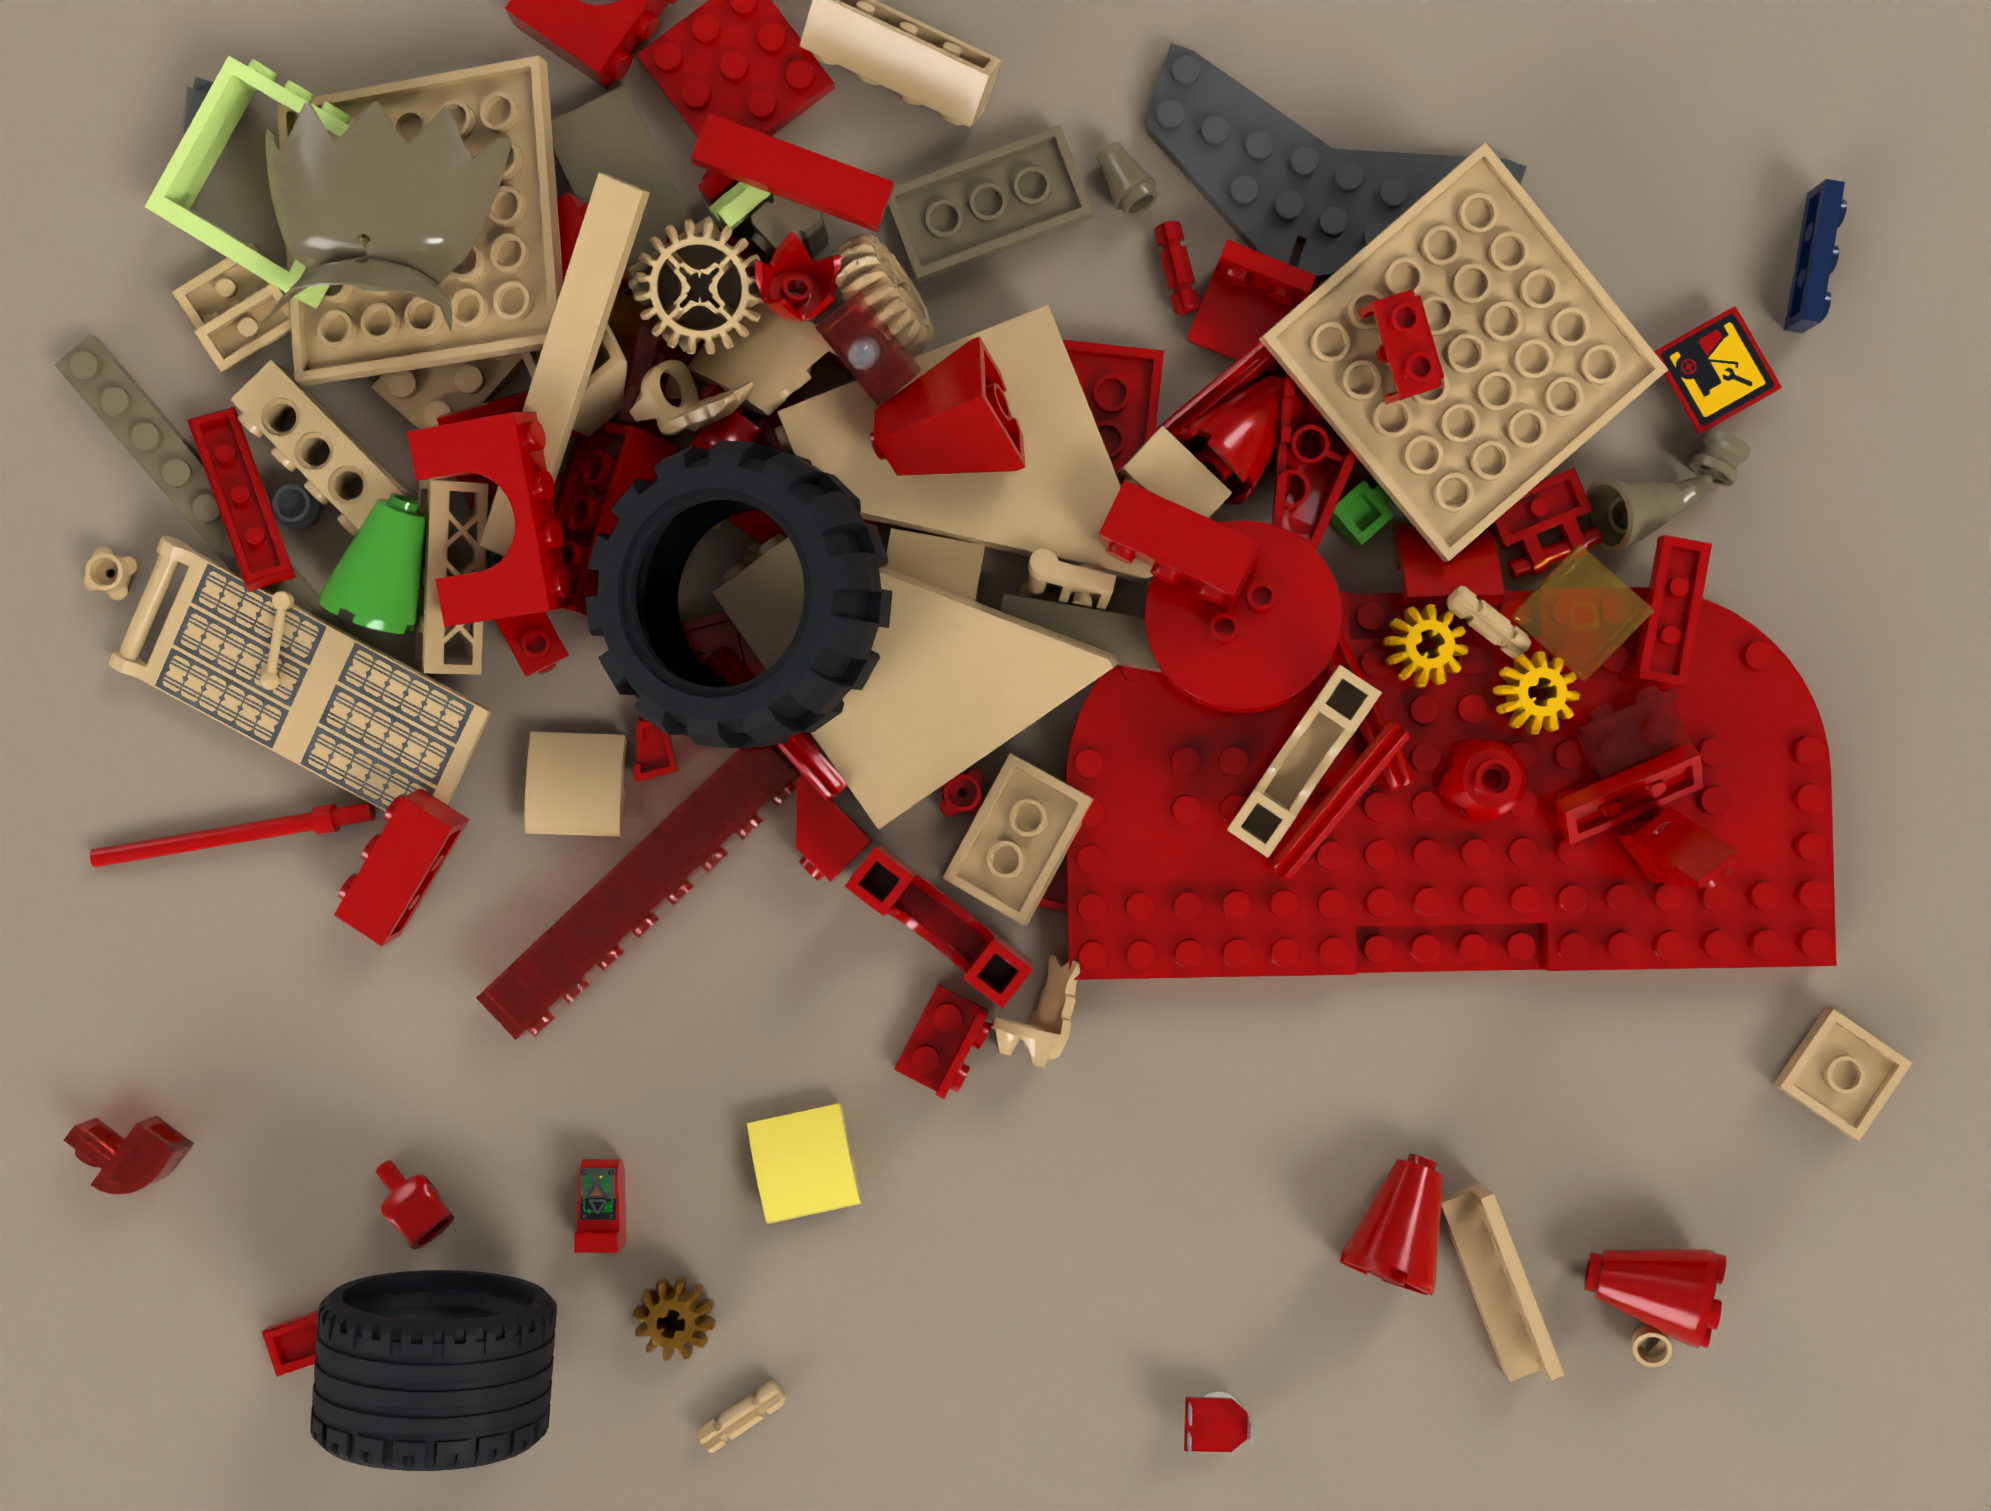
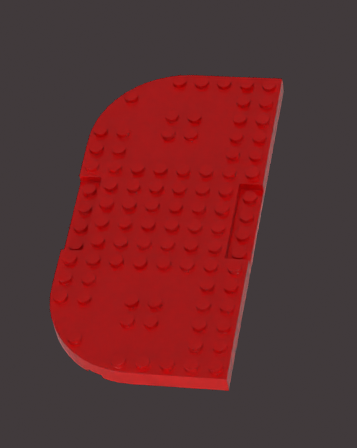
M1649 587L1539 588L1526 591H1504L1501 603L1489 605L1510 620L1512 626H1517L1528 634L1531 645L1524 652V655L1530 661L1533 654L1539 651L1545 652L1547 663L1555 658L1563 659L1564 665L1559 674L1564 675L1574 672L1577 675V679L1574 682L1566 684L1567 691L1579 692L1581 696L1576 701H1565V704L1571 708L1574 715L1571 719L1566 720L1558 717V730L1548 732L1542 725L1539 734L1529 735L1525 723L1516 729L1508 725L1509 719L1514 713L1513 711L1499 714L1496 711V707L1507 702L1506 696L1494 694L1493 688L1498 685H1508L1500 676L1499 671L1504 667L1515 669L1514 659L1500 650L1501 646L1494 645L1466 624L1467 620L1460 619L1454 615L1452 622L1448 626L1450 630L1463 626L1466 631L1463 636L1454 638L1455 644L1468 647L1466 655H1452L1459 662L1461 670L1455 674L1444 670L1446 682L1441 685H1436L1429 676L1426 686L1419 688L1414 683V672L1406 680L1400 681L1397 678L1398 671L1403 666L1401 662L1389 666L1386 664L1385 659L1397 652L1396 648L1384 646L1383 639L1389 636L1399 637L1389 626L1393 619L1398 618L1406 622L1404 612L1406 609L1415 607L1420 615H1422L1426 605H1404L1403 593L1349 594V592H1339L1342 605L1341 634L1365 681L1382 692L1376 702L1386 722L1394 720L1410 733V739L1401 748V751L1414 775V780L1399 789L1393 790L1388 787L1382 773H1380L1293 878L1286 881L1270 868V863L1367 748L1368 745L1359 728H1357L1322 776L1269 858L1227 831V828L1331 677L1328 667L1308 690L1286 704L1260 712L1233 713L1213 709L1192 700L1180 692L1163 673L1116 665L1099 677L1089 691L1071 734L1065 764V783L1094 799L1066 853L1067 955L1069 971L1072 961H1077L1080 965V973L1074 980L1357 975V973L1592 971L1837 966L1832 778L1829 747L1822 719L1807 685L1789 658L1756 626L1719 604L1702 598L1687 687L1677 688L1633 679ZM1447 604L1435 605L1437 619L1443 613L1449 611ZM1431 638L1422 639V642L1416 645L1419 654L1428 653L1434 647ZM1539 683L1528 689L1529 698L1536 697L1535 701L1544 698V690L1536 689ZM1473 738L1488 741L1502 740L1513 747L1520 755L1527 775L1525 794L1518 806L1497 820L1478 824L1470 818L1466 809L1449 802L1438 792L1443 777L1453 766L1452 751L1457 741ZM1691 743L1701 754L1703 788L1659 807H1672L1739 851L1742 858L1730 866L1732 874L1725 881L1711 889L1651 882L1616 836L1647 812L1570 845L1560 830L1556 800L1576 790H1581L1607 779L1620 771L1628 770L1656 758L1662 753ZM1489 769L1483 775V783L1488 788H1493L1498 782V776L1495 771Z

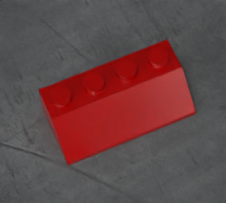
M609 422L604 423L589 437L582 434L581 437L576 438L554 506L556 520L560 523L564 535V542L561 547L564 565L571 576L573 591L570 596L572 607L562 608L563 610L587 617L585 597L597 596L599 570L588 569L587 567L597 534L605 533L611 535L619 521V518L610 511L611 508L637 478L650 482L656 479L657 475L654 467L660 460L678 453L680 446L635 426Z

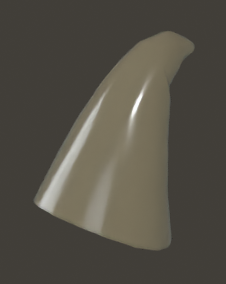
M1704 474L1675 483L1598 479L1592 482L1587 491V497L1593 511L1588 513L1591 527H1598L1603 539L1601 545L1608 552L1618 553L1649 536L1697 502L1710 488L1713 477Z

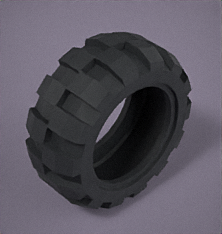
M721 440L710 450L691 446L660 460L654 467L657 475L656 479L650 482L637 478L611 508L610 511L619 518V521L611 535L605 533L597 534L587 567L588 569L599 570L597 596L585 597L590 634L593 636H604L609 649L598 657L603 668L620 695H635L638 700L634 706L642 718L668 735L688 736L696 745L730 749L755 748L784 744L788 742L791 736L801 732H815L842 713L844 707L842 699L851 689H863L880 659L879 654L871 649L878 627L889 628L892 591L881 588L879 568L887 566L889 560L877 526L864 522L859 514L861 512L860 499L835 475L821 471L813 466L808 459L773 449L757 442ZM752 510H761L783 529L796 550L804 579L803 611L797 631L783 655L762 674L747 682L733 685L709 671L691 650L683 633L679 617V584L686 561L692 550L710 529L733 515Z

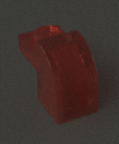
M157 1115L137 1122L126 1138H123L96 1117L74 1125L63 1140L75 1149L74 1153L80 1161L89 1166L102 1169L90 1185L102 1192L118 1195L133 1193L164 1179L175 1170L194 1145L192 1141Z

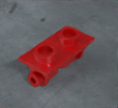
M546 612L494 619L526 678L537 672L541 675L551 671L557 666V662L569 656Z

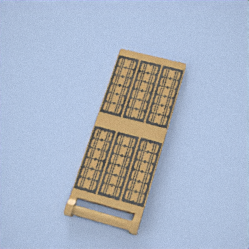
M170 536L161 537L156 548L159 557L120 648L113 650L108 661V665L111 668L140 679L385 812L397 796H405L419 789H424L446 805H449L491 715L489 708L293 604L291 609L286 610L276 671L280 683L273 690L264 689L260 684V677L267 669L276 609L272 605L274 593L265 588L248 592L241 575L199 554L179 539ZM180 562L189 566L150 659L146 664L138 656L176 567Z

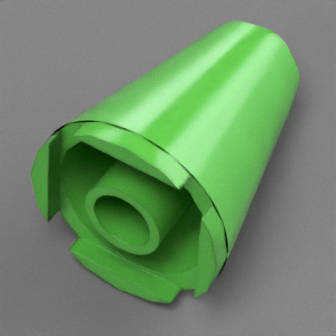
M391 493L389 499L377 500L322 588L318 599L322 607L337 616L340 608L348 610L354 615L353 623L367 628L396 634H405L406 628L411 632L414 631L418 615L426 514L418 510V501L396 493Z

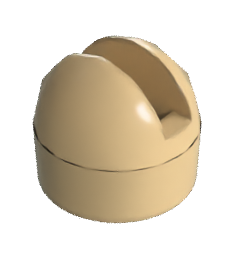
M1642 1324L1635 1329L1631 1345L1636 1360L1647 1367H1659L1666 1364L1673 1353L1670 1337L1647 1324ZM1649 1337H1652L1646 1348L1643 1349L1641 1346Z

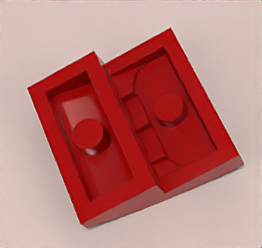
M1413 524L1393 525L1396 570H1401L1404 605L1446 604L1448 596L1458 586L1467 587L1477 595L1476 598L1478 600L1482 599L1487 604L1501 603L1504 597L1503 580L1490 526L1450 561L1443 562Z

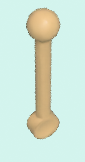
M279 591L272 596V605L276 609L267 669L260 677V684L266 690H273L280 683L276 671L286 610L291 609L294 604L293 595L287 591Z

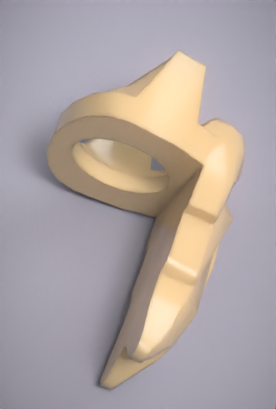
M667 360L653 366L646 372L642 379L640 394L629 412L635 421L656 419L657 426L663 435H677L685 428L695 432L699 428L710 425L733 413L748 397L754 385L751 381L730 391L699 400L697 388L687 366L678 360ZM663 372L670 374L665 386L668 399H681L679 407L672 406L663 396L660 386Z
M1049 956L1046 985L1041 990L1037 1010H1034L1029 1024L994 1016L991 1026L997 1036L998 1053L1011 1056L1018 1041L1023 1040L1034 1066L1045 1068L1047 1060H1055L1060 1057L1069 1038L1071 1019L1076 1001L1077 980L1074 979L1080 973L1079 962L1072 961L1069 971V962L1064 965L1059 956Z

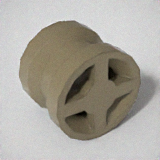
M1709 429L1702 438L1703 449L1700 453L1693 455L1689 462V468L1698 476L1704 474L1711 475L1713 477L1712 483L1731 486L1737 478L1736 468L1739 462L1745 461L1748 458L1751 448L1742 439L1730 433Z

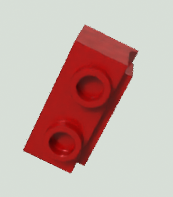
M1411 289L1373 301L1358 310L1360 320L1375 316L1383 343L1378 346L1376 357L1382 363H1389L1397 389L1395 392L1383 395L1386 405L1442 387L1440 379L1445 377L1420 295L1415 296L1414 290Z

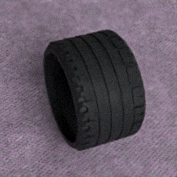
M420 1270L386 1273L360 1278L337 1287L319 1305L317 1323L319 1331L316 1337L317 1356L314 1366L315 1382L313 1384V1406L311 1408L310 1433L313 1439L331 1455L344 1461L373 1468L402 1471H442L471 1468L500 1462L527 1451L547 1433L549 1428L557 1303L542 1287L532 1282L511 1276L477 1271Z

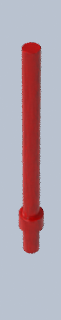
M368 802L337 807L335 804L315 806L308 813L95 848L90 851V861L92 866L96 868L315 831L318 835L339 831L340 826L374 821L376 819V811L374 805Z

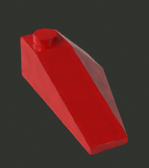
M1287 374L1283 388L1271 524L1294 533L1317 551L1357 457Z

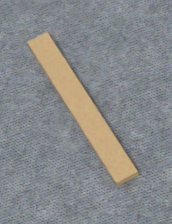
M598 173L522 412H536L537 419L544 429L546 444L543 449L547 471L551 474L554 484L650 194L648 191L605 173ZM498 486L480 546L505 556L513 541L515 520L510 501L504 491Z

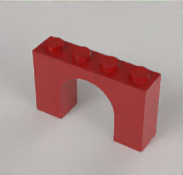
M510 0L504 9L518 29L608 90L614 80L618 81L626 75L632 64V54L642 41L647 42L652 38L659 25V16L668 3L674 4L677 0H619L606 5H591L578 0Z
M510 412L407 431L416 481L440 480L475 473L480 474L495 482L504 491L514 513L515 531L513 541L508 552L500 562L484 571L435 579L444 627L572 607L570 596L573 591L571 576L564 565L561 549L564 535L562 527L555 516L552 500L555 494L553 478L546 467L543 451L546 437L544 429L537 419V413Z
M882 844L873 848L844 886L883 917L886 914L891 915L928 941L963 972L964 980L1002 1009L1033 970L1032 962L1028 957Z

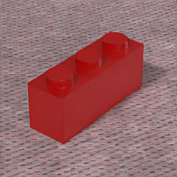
M1125 480L1099 532L1102 543L1107 545L1105 552L1110 556L1128 564H1132L1134 558L1152 566L1149 571L1152 575L1168 583L1176 585L1178 580L1182 579L1197 586L1195 594L1217 605H1222L1224 599L1234 604L1236 603L1261 551V541Z
M419 789L405 796L399 795L392 801L384 814V819L388 823L381 835H375L362 851L361 858L365 860L358 874H352L345 881L338 893V897L342 901L334 916L381 947L402 934L469 821L468 818L424 789Z

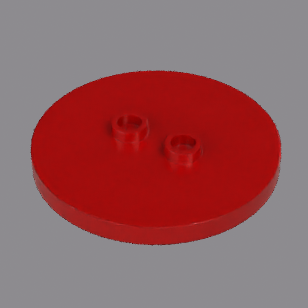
M1250 520L1222 522L1221 524L1261 541V551L1236 603L1234 604L1224 599L1222 605H1217L1195 594L1197 586L1182 579H1179L1175 585L1153 576L1145 603L1146 636L1150 651L1161 672L1187 697L1207 707L1225 712L1252 713L1265 711L1286 704L1300 696L1326 670L1336 650L1341 632L1342 605L1340 593L1334 576L1326 562L1313 547L1299 536L1286 529L1264 522Z

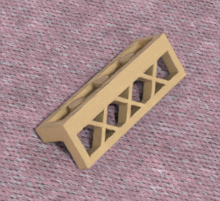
M443 480L419 481L418 510L426 514L418 615L413 640V668L422 673L481 675L483 621L470 623V634L463 627L465 624L451 626L445 632L435 579L447 577V571L452 576L485 570L486 548L480 546V542L487 523L489 484ZM450 491L475 493L474 513L462 524L449 512ZM450 523L455 531L448 536V526ZM474 524L472 537L467 530ZM462 536L472 547L473 557L472 561L459 573L447 560L448 547ZM457 632L469 643V664L444 663V644Z
M1478 1183L1442 1197L1441 1213L1506 1379L1512 1382L1540 1370L1551 1381L1565 1376L1494 1193L1483 1184Z

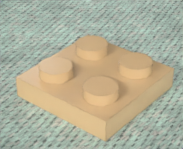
M1825 1007L1773 1085L1849 1138L1859 1142L1912 1065V1062L1834 1008Z

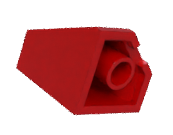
M980 336L965 343L874 410V432L870 433L873 450L880 460L886 459L897 476L1008 472L1025 468L1023 434L1017 418L1011 419L1009 405L1004 395L1007 389L1003 377Z

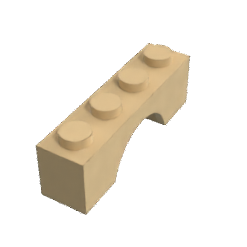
M1339 664L1233 818L1227 831L1269 858L1322 776L1355 733L1382 692Z

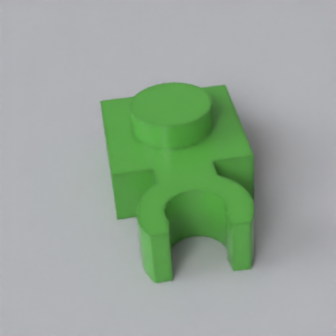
M1374 478L1371 487L1363 480L1337 502L1330 521L1356 549L1395 516L1386 506L1394 505L1395 503Z

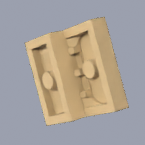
M253 242L248 244V246L262 253L257 244ZM228 257L172 291V294L197 329L194 333L221 373H225L291 332L289 301L265 323L260 325V322L271 312L285 292Z
M530 732L525 784L524 820L526 834L621 837L626 791L623 786L628 746L626 736L621 734Z

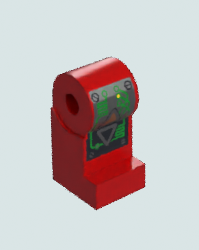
M582 1159L578 1176L579 1201L577 1206V1231L574 1233V1253H618L626 1244L625 1169L623 1160Z

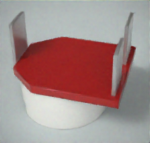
M1212 1392L1204 1397H1185L1184 1451H1188L1189 1455H1191V1451L1232 1452L1247 1440V1435L1250 1442H1252V1422L1248 1412L1234 1396L1226 1392Z

